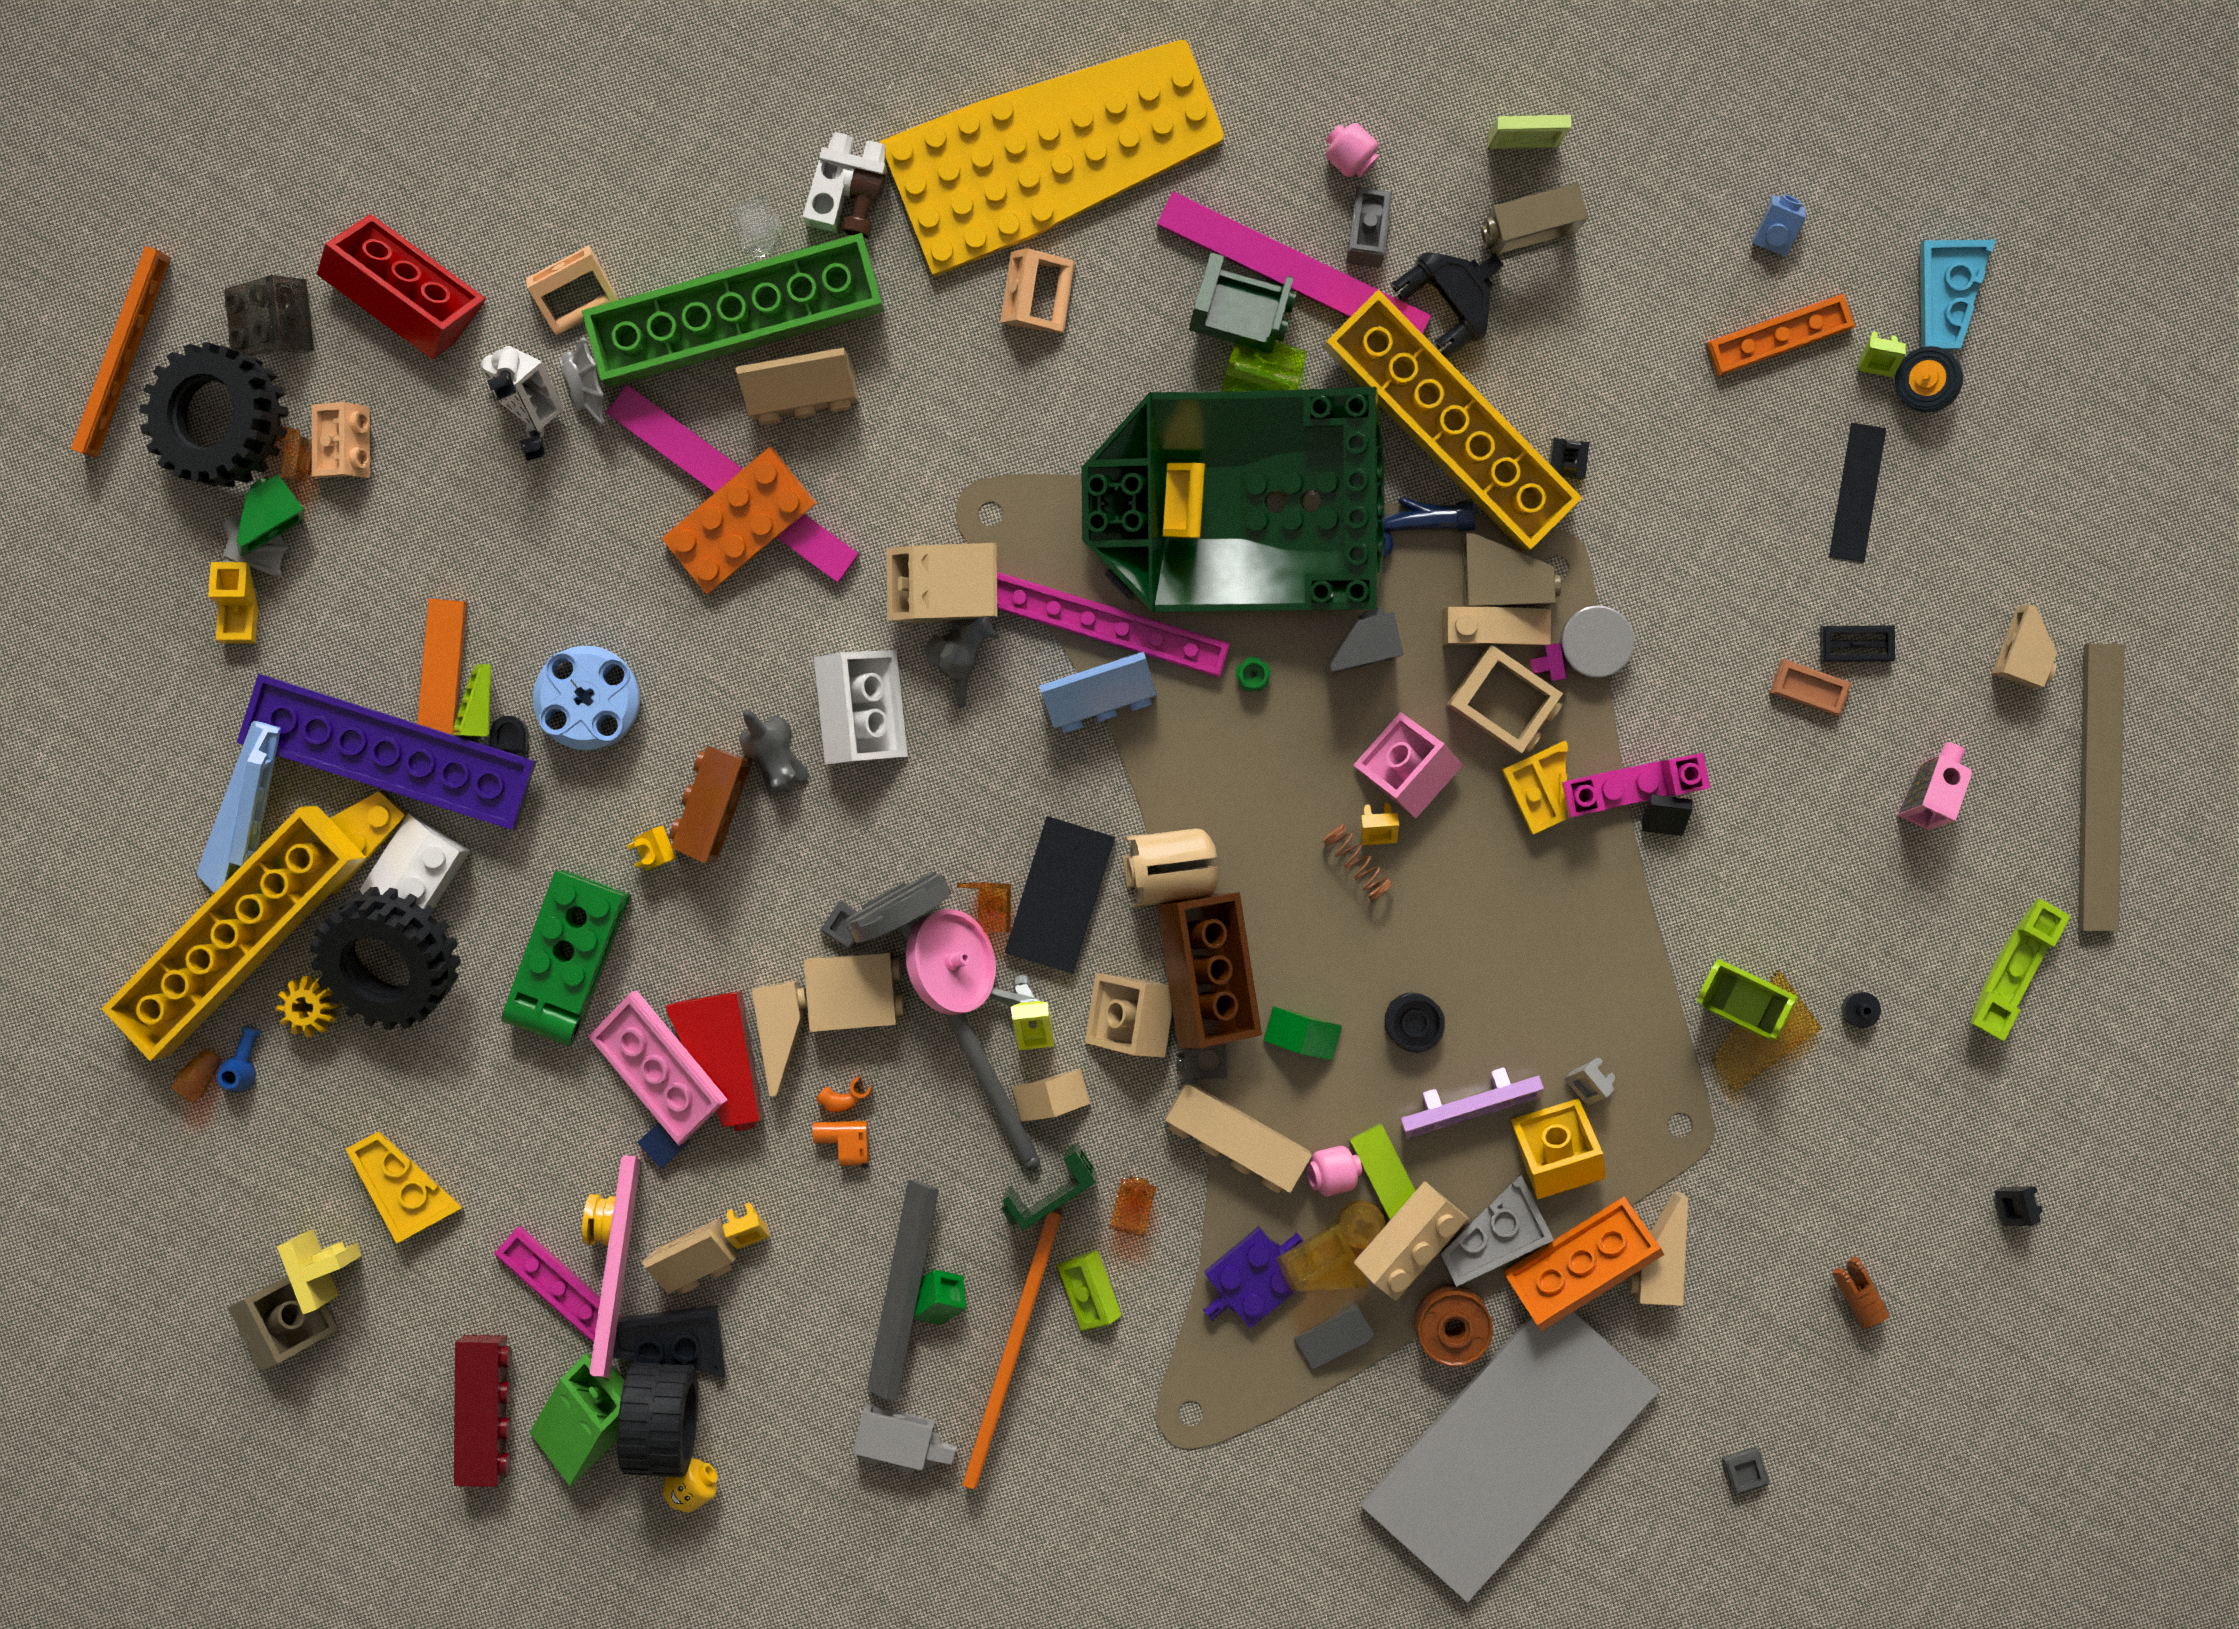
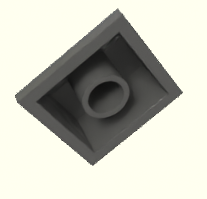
M1383 608L1362 612L1359 615L1360 620L1351 625L1325 667L1326 674L1393 660L1403 656L1404 653L1394 612L1385 614Z

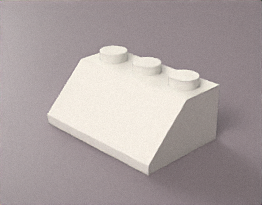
M897 650L840 652L814 657L825 765L908 757Z
M408 812L360 888V892L364 894L370 887H378L380 894L383 895L390 887L398 889V897L405 899L411 893L417 896L415 904L422 909H425L428 905L435 908L471 850L411 812Z

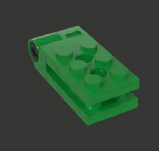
M567 870L555 871L505 1004L501 1021L571 1047L580 1028L583 1026L631 894ZM578 907L583 908L587 914V921L583 926L577 923L575 919V911ZM565 941L570 942L574 947L575 952L572 959L567 958L563 954L562 947Z

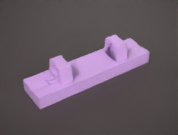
M1505 1068L1491 1071V1079L1495 1089L1445 1105L1441 1104L1436 1089L1423 1092L1422 1098L1426 1110L1401 1118V1127L1405 1139L1541 1098L1544 1087L1540 1076L1511 1084Z

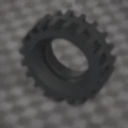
M203 342L202 347L193 344L184 346L185 355L175 352L170 353L166 356L170 365L167 368L157 365L153 371L158 377L155 385H145L144 392L151 394L148 405L140 404V413L148 415V423L140 426L141 432L152 437L153 441L146 445L148 451L162 456L157 463L162 468L173 470L172 475L215 487L217 485L235 487V481L248 483L253 480L252 470L264 473L269 468L264 461L268 455L277 457L280 449L274 446L277 436L286 437L287 429L280 427V417L288 416V408L280 406L278 401L279 398L285 396V392L282 387L271 383L277 377L272 370L261 367L263 362L258 358L213 343ZM212 381L220 382L228 388L232 396L234 405L232 424L227 434L216 445L201 447L194 443L189 435L186 423L188 406L194 394L203 385Z
M370 887L364 894L360 890L353 893L316 930L314 935L318 938L311 944L310 952L319 954L311 962L312 970H321L323 976L317 981L321 988L329 987L334 993L329 1000L334 1005L339 1001L348 1007L345 1014L351 1018L356 1013L364 1016L365 1025L372 1027L376 1021H382L383 1027L386 1030H392L398 1022L405 1029L411 1027L416 1020L419 1023L425 1020L457 981L459 974L454 971L461 964L460 956L452 955V951L458 946L456 938H447L444 933L449 928L446 921L443 920L437 923L431 916L435 911L433 907L428 905L425 909H422L415 904L417 896L411 893L405 899L398 897V889L390 887L383 895L380 894L378 887ZM368 937L381 940L393 947L406 962L410 972L409 984L406 986H394L372 975L356 954V940Z

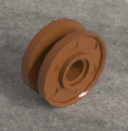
M1455 1284L1439 1286L1428 1292L1418 1304L1414 1316L1415 1332L1426 1354L1437 1363L1450 1367L1466 1366L1480 1359L1489 1348L1493 1336L1492 1318L1481 1297L1471 1289L1463 1286L1456 1287ZM1458 1319L1462 1321L1461 1327L1453 1332L1445 1330V1326L1450 1320Z

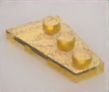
M1780 970L1774 972L1769 979V983L1797 996L1798 1000L1777 1042L1763 1039L1736 1026L1711 1061L1730 1088L1735 1092L1822 1029L1821 1025Z

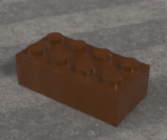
M1240 892L1220 893L1204 898L1156 905L1178 1047L1201 1049L1261 1036L1262 1031Z

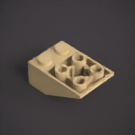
M997 543L916 545L886 549L887 621L917 624L997 616Z

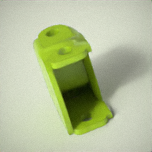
M1717 958L1700 990L1696 1002L1710 1013L1763 1039L1777 1042L1790 1019L1798 997Z

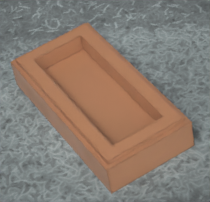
M1782 659L1769 693L1826 714L1840 717L1852 683Z

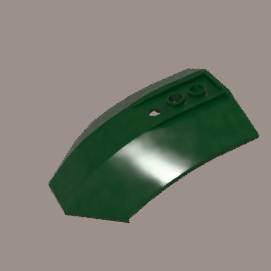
M1377 387L1265 391L1149 392L1081 467L1082 541L1152 612L1378 609L1385 538L1384 454ZM1167 463L1205 464L1201 535L1199 539L1162 537ZM1275 491L1281 492L1286 500L1283 510L1277 513L1270 511L1266 504L1269 494ZM1310 491H1316L1321 498L1320 507L1313 512L1306 510L1303 505V498Z

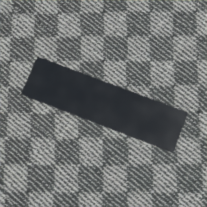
M1851 423L1829 557L1865 562L1886 428Z

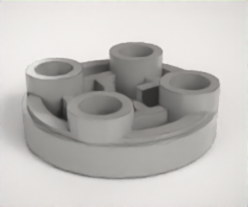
M1591 606L1569 617L1561 633V651L1567 666L1571 670L1585 677L1603 678L1617 673L1627 664L1634 648V635L1629 622L1621 613L1606 606Z

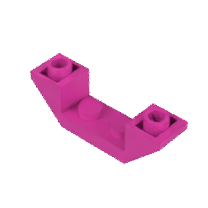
M1698 753L1580 777L1562 782V787L1570 818L1650 799L1651 794L1675 796L1709 789L1710 783L1704 754Z

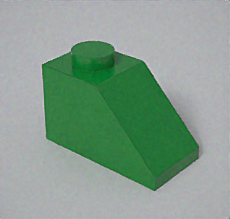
M279 474L270 479L269 477H263L250 486V491L246 493L236 540L238 552L242 557L305 520L303 507Z

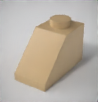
M2028 604L2016 608L1992 671L1994 675L2031 689L2045 687V684L2052 680L2056 671L2054 660L2057 655L2036 606Z

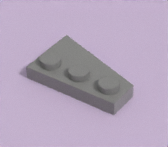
M1522 1174L1440 1253L1456 1287L1554 1240Z

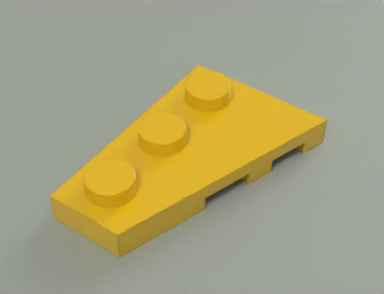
M378 791L329 818L366 857L332 894H337L407 816V813L383 791Z
M381 1131L345 1149L396 1244L463 1208L461 1204Z

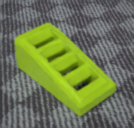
M490 664L473 666L452 730L453 735L488 737L492 670Z

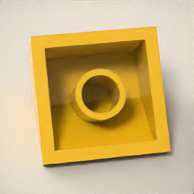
M1579 1098L1511 1119L1524 1167L1537 1200L1606 1179L1603 1152Z

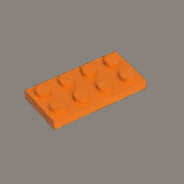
M768 447L661 539L707 595L712 593L818 503L773 447Z
M1624 1196L1503 1271V1273L1542 1332L1664 1256V1253Z

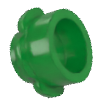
M1258 657L1246 658L1243 664L1240 663L1237 666L1235 672L1236 678L1239 679V686L1247 692L1265 689L1269 683L1268 677L1271 675L1269 665L1266 662H1261ZM1255 671L1257 676L1251 678L1250 672Z

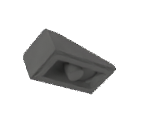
M1356 187L1346 257L1347 263L1376 268L1382 266L1389 222L1391 191Z
M1354 1302L1294 1339L1314 1370L1365 1344L1376 1336L1357 1303Z

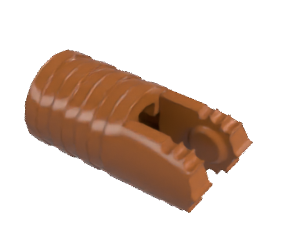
M1856 1255L1847 1262V1267L1853 1280L1845 1269L1843 1270L1838 1267L1832 1271L1831 1274L1861 1328L1875 1326L1889 1317L1888 1309L1864 1265Z

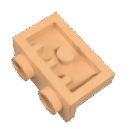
M348 402L312 405V477L352 476L369 478L370 408Z

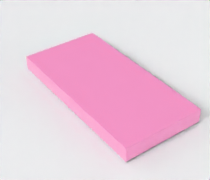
M637 990L631 992L588 1036L678 1146L686 1142L728 1101Z

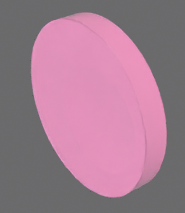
M944 909L924 916L913 927L907 941L906 965L911 983L920 998L935 1011L947 1015L962 1014L980 1007L989 997L996 976L994 951L981 925L962 911Z

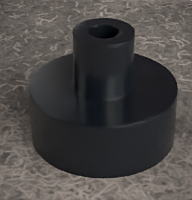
M1856 991L1847 995L1843 1000L1841 1012L1846 1022L1850 1025L1867 1028L1874 1025L1880 1018L1881 1005L1874 995L1863 991Z

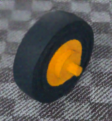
M1935 346L1921 347L1910 352L1904 357L1895 374V388L1900 399L1911 409L1925 413L1936 412L1949 406L1957 398L1963 385V371L1958 360L1949 351Z

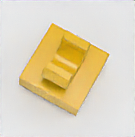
M1384 803L1383 814H1372L1370 805H1365L1364 815H1361L1360 828L1362 846L1397 843L1399 832L1398 813H1391L1392 809L1389 803Z
M663 825L634 837L633 842L627 845L628 850L637 848L641 860L634 863L635 868L644 867L645 871L657 868L676 859Z
M749 1202L745 1204L747 1209L746 1216L738 1219L737 1214L730 1209L727 1211L729 1222L723 1224L726 1239L736 1249L770 1237L767 1224Z

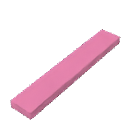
M623 1155L621 1157L590 1366V1374L595 1377L610 1378L641 1160L636 1156Z

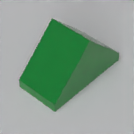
M1273 1006L1263 1041L1299 1054L1333 1060L1342 1025Z

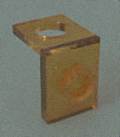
M989 882L957 883V888L978 890V923L983 928V932H1010L1011 884Z

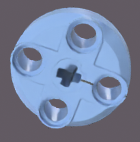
M577 646L552 655L540 671L534 685L533 706L541 728L555 741L575 750L596 751L617 743L630 731L640 709V689L634 673L621 658L600 647ZM563 662H571L573 672L570 677L559 679L556 672L557 667ZM613 668H622L624 671L623 681L618 685H609L607 681L609 671ZM556 712H564L567 718L566 724L559 730H553L550 725L551 716ZM607 718H616L618 722L616 732L610 736H604L601 732L602 722Z

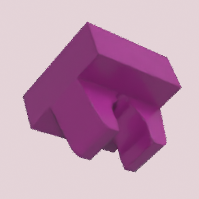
M1561 643L1545 645L1547 656L1530 660L1531 670L1534 674L1550 671L1552 681L1568 679L1565 660L1561 651Z

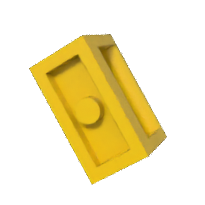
M1167 463L1162 537L1200 538L1205 475L1204 463Z

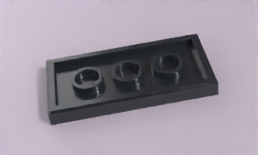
M1046 816L1004 953L1073 974L1113 846L1114 836Z

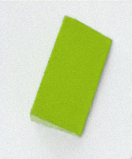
M1098 1250L1090 1251L1057 1264L1081 1332L1110 1325L1121 1317L1119 1305Z

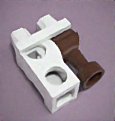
M834 132L828 148L822 147L820 160L802 217L808 227L838 234L845 196L855 198L852 216L845 217L841 231L851 236L862 233L864 238L868 239L872 224L867 221L872 202L878 200L883 194L884 184L888 176L885 164L886 147L882 143L867 141L863 157L852 155L853 137Z

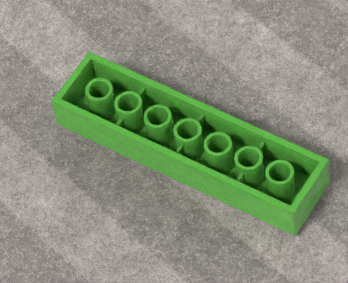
M859 233L581 311L600 380L610 388L885 312L867 243L863 234Z

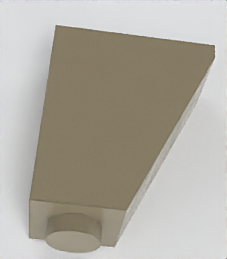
M1466 533L1462 536L1464 607L1546 606L1556 603V597L1561 595L1560 575H1555L1554 566L1474 533Z

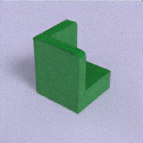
M934 1269L921 1278L913 1319L940 1325L966 1309L964 1276Z

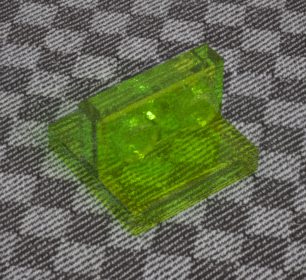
M1275 342L1271 354L1235 343L1221 391L1297 390L1308 351Z

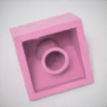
M1400 712L1353 766L1392 801L1416 819L1461 769L1463 764L1443 742Z

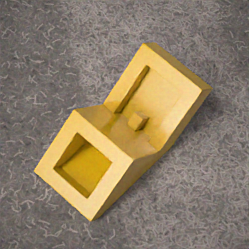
M211 562L208 597L218 605L215 640L220 644H256L258 604L250 565L247 562Z

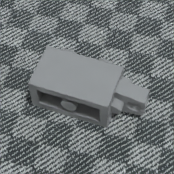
M866 1403L853 1454L860 1455V1460L867 1463L880 1464L881 1461L895 1464L894 1467L900 1471L914 1473L916 1469L923 1471L924 1466L933 1467L934 1461L952 1465L957 1446L939 1441L941 1434L933 1432L935 1424L933 1419Z

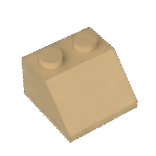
M1095 973L1085 1043L1134 1056L1165 1057L1172 1015L1169 985L1144 979Z
M720 1218L656 1248L642 1263L667 1294L677 1289L680 1294H684L700 1285L698 1279L708 1274H711L714 1279L732 1270L730 1264L734 1262L738 1255L733 1245L726 1239L723 1224Z

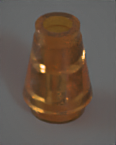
M205 1047L201 1053L197 1054L173 1076L175 1081L171 1084L170 1088L186 1100L195 1103L198 1097H204L223 1059Z

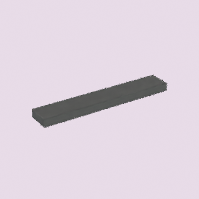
M908 1180L867 1386L868 1391L885 1400H897L939 1192L938 1188L919 1180Z

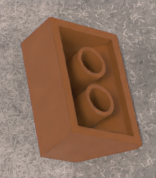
M707 746L705 752L700 751L693 767V771L698 772L693 786L688 784L681 801V805L686 807L682 818L675 819L669 834V838L673 839L672 849L703 863L718 861L751 769L752 760L713 746Z

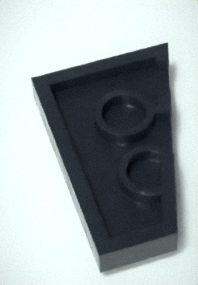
M718 1305L618 1317L613 1358L640 1363L693 1366L695 1370L713 1373V1376L726 1378Z

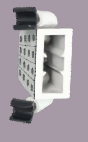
M506 346L495 351L493 355L486 356L481 362L480 369L485 375L497 401L526 423V435L530 438L520 440L526 460L529 461L545 455L541 437L544 435V426L564 408L542 362L511 346Z

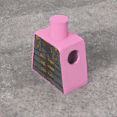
M1946 742L1940 755L1923 762L1913 779L1897 816L1927 830L1956 821L1972 775L1970 768L1960 764L1966 750L1957 744Z

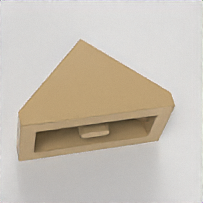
M1081 1069L1012 1087L1021 1122L1057 1117L1090 1104Z

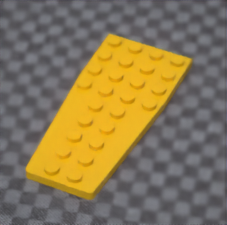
M1177 40L978 101L879 142L886 147V160L934 278L1034 238L1220 145L1223 141L1224 132L1189 44L1185 40Z

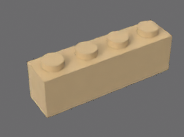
M1187 1079L1165 1115V1121L1170 1123L1168 1129L1184 1139L1188 1135L1201 1141L1199 1147L1215 1157H1218L1219 1153L1224 1154L1232 1159L1230 1163L1232 1167L1246 1175L1253 1171L1262 1176L1261 1183L1277 1193H1280L1281 1189L1291 1193L1312 1157L1310 1151Z

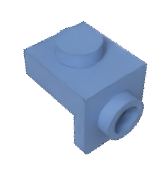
M1783 194L1781 198L1772 195L1769 200V207L1753 237V244L1786 257L1806 219L1805 208L1801 206L1802 202L1786 194Z

